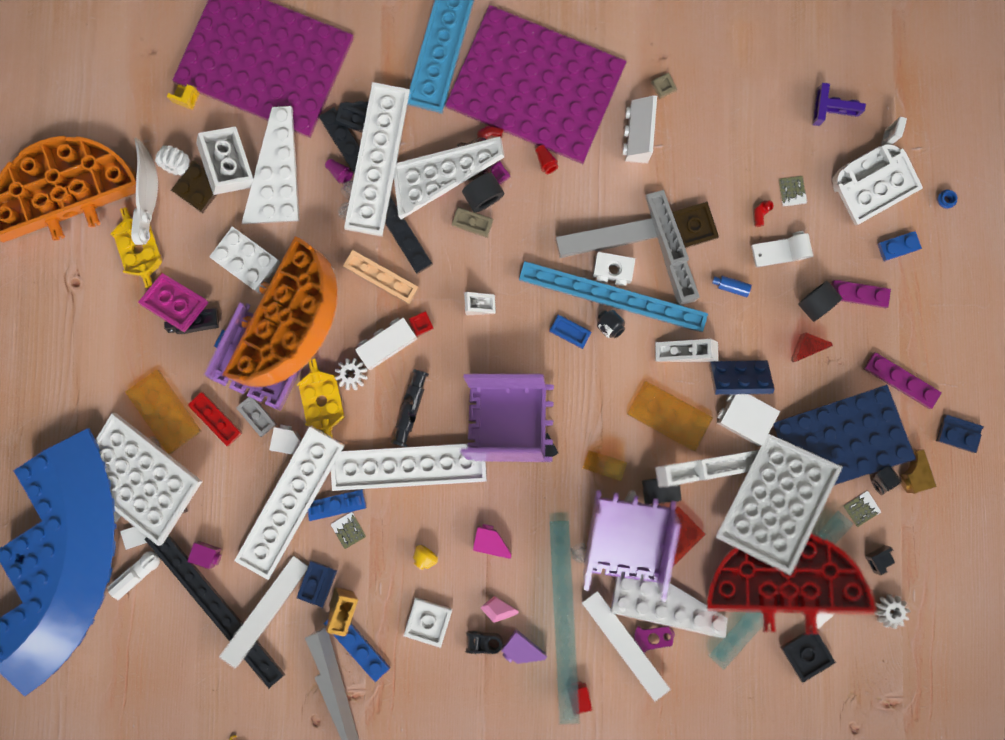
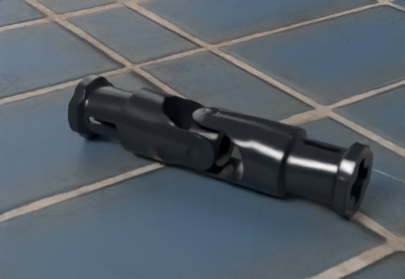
M416 369L412 371L413 377L411 383L407 386L395 426L397 428L395 436L391 440V443L407 447L406 442L409 432H412L424 393L423 386L426 377L429 376L428 373Z

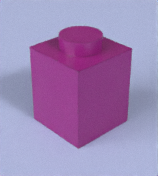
M201 541L195 542L187 562L211 569L218 565L221 560V548Z

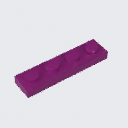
M876 352L872 353L864 367V370L928 409H933L942 394L939 390Z

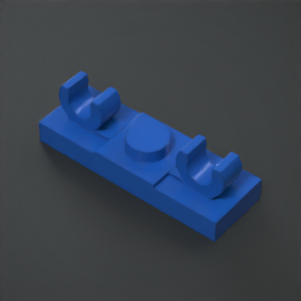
M363 489L314 500L307 512L309 521L366 509Z

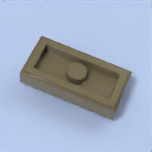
M457 207L451 225L488 238L494 220Z

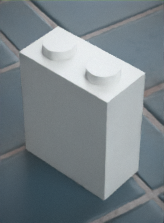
M729 394L726 399L728 403L725 409L722 408L717 415L719 419L717 424L757 446H762L780 411L749 394Z

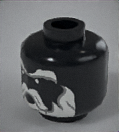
M605 310L598 316L597 328L607 338L613 337L615 339L625 331V320L615 310L608 312Z

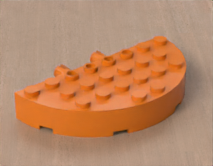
M58 136L38 141L20 151L19 155L12 162L9 161L0 173V241L4 243L47 226L49 227L52 240H60V237L63 239L65 235L63 234L60 222L82 213L85 214L88 227H96L95 223L98 226L101 222L95 209L135 194L137 173L118 154L91 139L77 136Z
M296 236L271 283L263 282L261 285L266 288L259 287L260 293L264 294L253 317L245 316L243 319L248 321L247 323L241 321L242 327L246 328L222 375L242 385L250 387L269 386L292 376L315 355L332 326L337 306V281L334 270L321 252Z

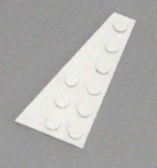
M291 106L272 107L242 224L299 221L293 108Z
M496 137L397 163L394 183L399 218L403 219L504 158L502 139Z
M621 571V577H616L610 613L714 637H726L728 618L717 611H708L707 605L669 583L666 601H661L657 583L643 581L644 574H641L640 580L624 578V571Z

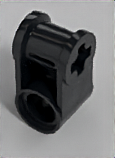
M890 465L878 472L871 481L873 487L880 495H884L903 482Z
M466 632V636H468L466 653L497 654L502 649L503 638L498 633ZM496 639L499 642V646L497 648L491 647L489 640Z

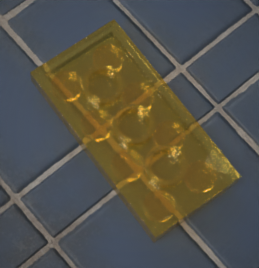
M156 369L125 391L168 454L173 453L202 432L159 370Z
M644 381L627 413L628 416L692 451H696L713 419L708 414L647 381Z

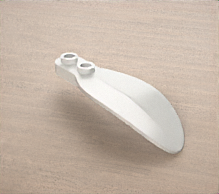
M134 138L137 150V208H135L133 213L131 236L134 244L145 245L150 239L149 226L157 199L158 176L150 153L138 138Z

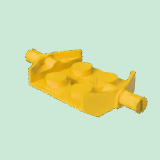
M124 207L120 209L123 218L122 222L110 234L115 239L124 267L123 273L141 276L145 288H149L152 286L151 273L159 268L162 259L151 226H149L150 239L145 245H142L143 250L141 253H135L137 245L134 244L131 236L133 218L130 217L128 208Z
M310 359V373L297 383L306 418L305 425L320 429L333 438L331 430L345 417L337 380L335 379L336 376L320 372L316 359ZM320 396L327 398L325 406L321 407L318 405L317 399Z

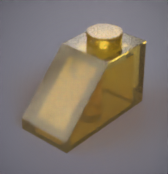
M588 450L583 469L622 481L627 462Z

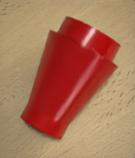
M545 145L535 149L541 171L545 172V174L555 172L559 167L558 161L546 149Z

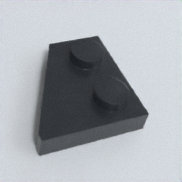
M369 101L340 103L334 123L363 133Z

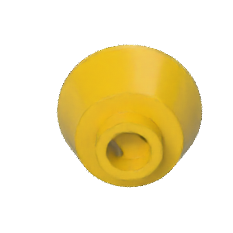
M423 545L416 546L413 555L414 565L423 570L424 568L429 569L438 563V556Z

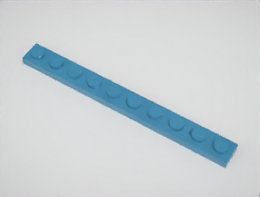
M525 261L519 281L698 332H703L708 313Z

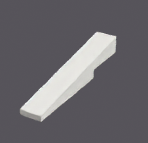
M759 450L656 467L659 487H666L749 472Z
M292 557L219 656L221 659L234 668L240 665L304 576L308 565L297 557Z
M597 591L586 599L582 604L652 699L657 701L671 689L614 613H610L611 608Z

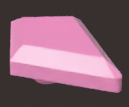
M496 596L492 597L481 607L482 611L493 622L515 616L519 613L517 609Z

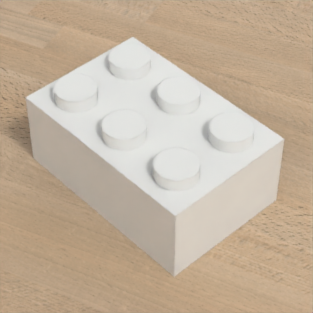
M230 127L198 133L196 143L213 195L251 188L253 176L237 128Z
M231 227L209 256L258 293H260L259 287L265 288L261 284L263 282L269 283L281 264L278 259L234 227Z

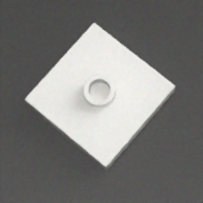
M416 597L404 636L441 648L453 609Z

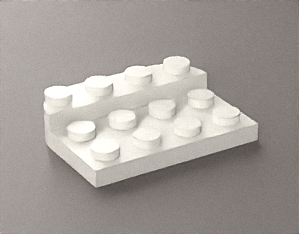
M889 144L877 147L844 165L832 177L834 191L839 193L854 225H859L923 188L906 152Z

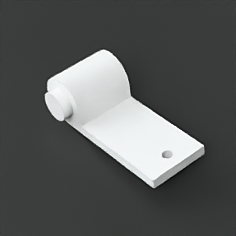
M804 231L795 232L793 237L751 245L755 267L813 257L809 234H805Z

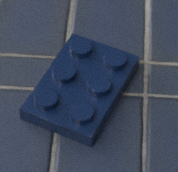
M768 360L710 362L709 368L715 395L774 394L775 387Z

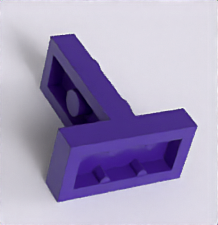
M822 83L816 91L812 125L820 126L826 120V113L859 117L865 111L866 103H860L858 100L844 101L838 97L828 98L830 84Z

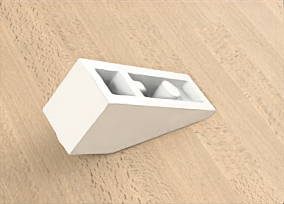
M713 339L656 342V361H718V342Z

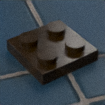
M194 160L171 189L172 192L202 214L217 196L213 195L205 168Z
M708 201L672 212L685 249L719 238Z

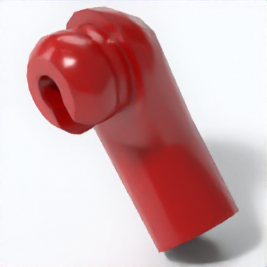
M486 126L477 132V141L487 140L490 136L502 138L504 129Z
M763 201L754 209L755 227L764 226V216L774 208L772 201Z

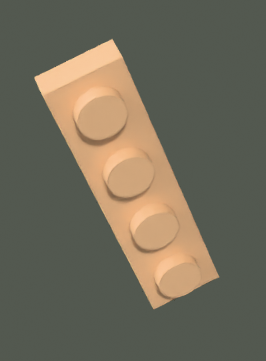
M354 250L351 251L343 265L344 268L408 304L411 303L419 289L418 286Z

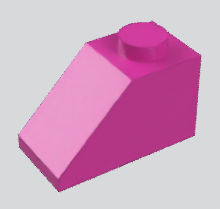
M482 524V527L478 526L473 551L511 559V551L498 531L493 529L494 526Z

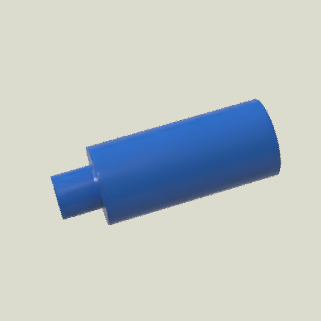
M723 275L721 278L714 276L712 284L718 285V289L746 298L749 296L752 287L751 284Z

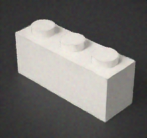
M397 318L390 323V327L384 330L382 328L373 334L375 337L369 341L365 339L360 342L355 350L367 369L371 370L417 340V337L404 318L401 320Z

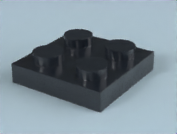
M812 628L810 634H805L804 632L780 647L802 683L836 663L820 635L812 634Z

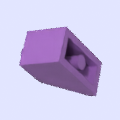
M517 629L502 646V656L509 662L514 661L518 664L543 661L547 658V654Z

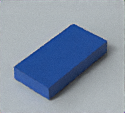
M559 314L549 331L581 349L584 348L592 333Z

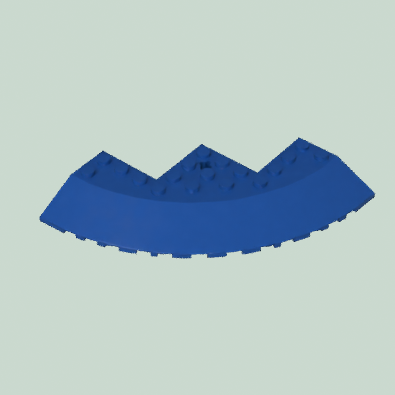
M90 428L44 450L13 470L42 522L0 548V564L23 602L0 617V674L23 696L28 695L45 683L71 657L73 651L80 646L87 630L95 621L94 617L104 601L106 585L111 578L112 557L115 556L116 541H114V529H116V524H114L115 501L111 495V481L108 480L105 470L107 468L106 464L101 459L99 453L101 450Z

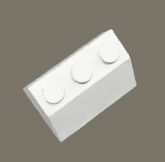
M653 95L632 100L630 107L626 108L625 118H629V121L624 129V137H627V144L624 143L623 155H626L625 161L648 163L653 153L657 96Z

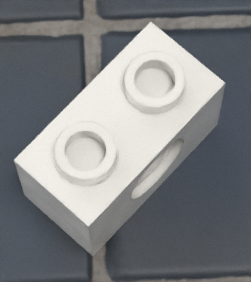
M597 252L592 277L597 278L596 281L606 283L610 280L615 281L616 285L626 286V284H630L632 281L636 258ZM616 266L618 268V273H610L609 267Z

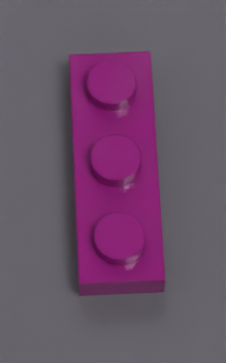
M839 280L832 281L831 285L843 298L842 302L889 308L891 293L889 288Z

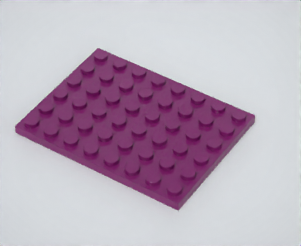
M208 0L172 81L184 87L187 84L194 86L199 93L267 121H269L272 107L291 106L293 108L294 132L311 138L319 120L318 116L322 113L354 36L268 0Z
M489 5L448 98L446 108L489 126L504 129V132L537 146L545 145L549 151L584 164L627 61Z

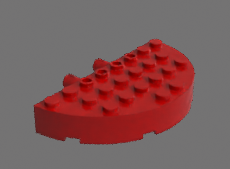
M810 534L791 575L735 547L717 568L709 588L707 601L708 611L760 612L763 614V632L765 633L769 632L768 624H770V633H776L775 614L801 613L804 615L805 634L811 633L810 625L812 626V634H818L817 615L819 614L874 615L876 613L871 588L855 561L837 545L814 534Z

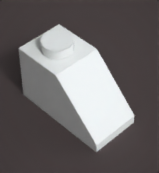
M280 424V428L274 427L269 450L294 455L302 438L297 431L291 430L292 426Z

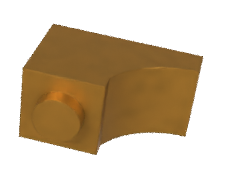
M913 450L916 459L910 461L907 471L901 474L903 489L907 493L915 494L937 487L925 450Z
M335 587L329 603L330 611L326 627L327 633L346 637L358 603V598L354 591Z

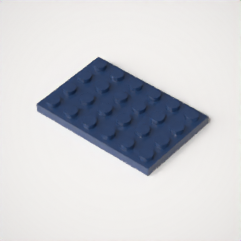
M887 384L774 422L773 424L779 439L841 466L842 469L834 485L880 471L889 465L893 467L916 459Z

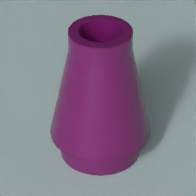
M332 158L325 163V168L329 170L338 183L345 185L352 179L353 172H351V168L336 162Z

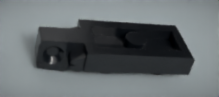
M216 308L203 310L185 333L167 321L164 322V329L168 333L187 334L219 328L218 310Z

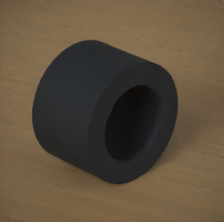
M487 173L478 177L462 190L473 212H479L490 207L505 194L493 173Z
M825 281L804 297L798 305L814 322L829 312L843 298L828 281Z
M657 478L642 480L644 504H652L654 498L658 499V504L682 501L680 484L659 487Z

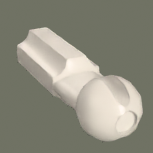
M152 551L144 553L134 565L107 587L108 593L117 600L121 599L147 574L159 566V556Z

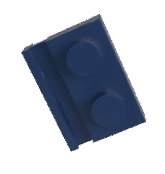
M944 415L936 442L971 453H977L982 436L981 431L984 429V426Z
M310 561L296 598L323 608L338 570L315 561Z

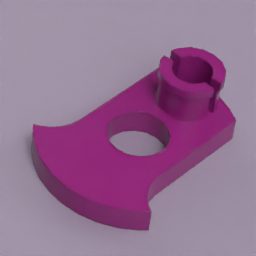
M638 626L635 630L634 641L645 654L646 651L651 649L671 647L674 642L675 633L669 626L643 629ZM665 633H669L671 638L668 639ZM649 634H657L659 642L656 644L651 643L648 639Z

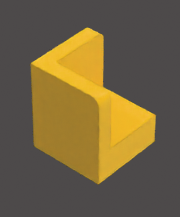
M188 84L186 87L178 85L174 95L168 93L166 97L172 103L193 110L200 93L194 86Z

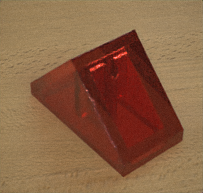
M806 332L800 334L791 361L793 363L832 347L833 344Z

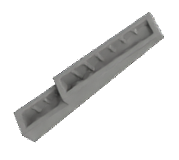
M664 190L646 194V201L677 305L681 306L695 302L700 296L687 263L689 257Z
M652 219L559 236L556 237L555 241L559 258L654 239L657 238Z
M325 627L305 638L320 672L314 678L341 740H359L330 636L326 632Z

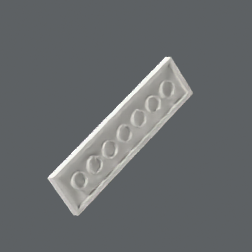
M372 82L344 226L345 230L383 237L410 89Z
M313 426L308 428L234 560L235 562L269 580L345 446L343 443Z
M468 444L341 451L331 469L332 491L487 482L486 461L466 460L460 451L461 448H467Z

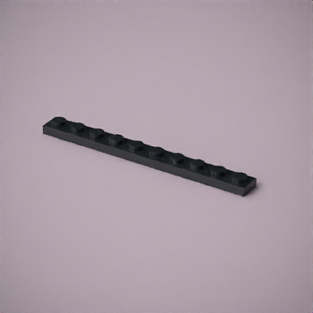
M333 107L318 117L355 175L360 147L347 127L334 123L337 110ZM390 197L385 224L416 274H419L433 264L406 220L399 218L398 208Z
M170 535L159 546L146 537L144 540L230 642L243 625L242 621L193 563L187 562V555ZM256 641L244 660L269 689L285 673L262 645Z

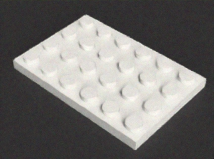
M112 413L96 438V442L101 450L99 451L101 459L107 467L105 470L108 480L111 481L110 490L115 501V511L156 545H162L202 483V480L117 413Z
M768 434L716 538L791 575L842 467Z

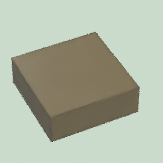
M669 73L651 82L659 99L677 90Z

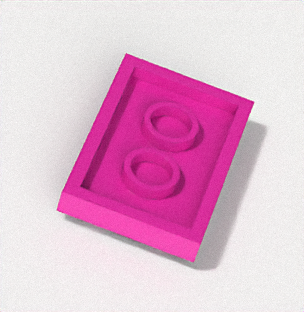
M162 273L138 303L185 333L207 306L208 301Z

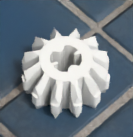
M163 145L157 152L155 161L159 167L168 171V173L183 175L189 167L190 159L187 154L178 150L177 147L173 148L172 146Z
M346 358V365L342 362L339 363L342 369H335V372L340 373L335 379L341 380L339 383L340 387L346 384V390H350L352 385L353 389L357 390V383L360 386H364L361 379L367 380L368 377L362 375V373H366L368 370L366 368L361 369L364 365L363 362L357 364V359L353 358L351 363ZM350 370L356 372V373H353V374H355V377H354V378H351V377L348 378V376H349L348 372H349Z
M888 594L886 599L880 597L881 604H875L879 608L875 613L879 615L877 621L883 623V626L887 628L891 626V628L897 629L898 625L904 626V619L909 620V617L905 615L910 612V609L905 608L907 602L901 601L899 596L893 597Z

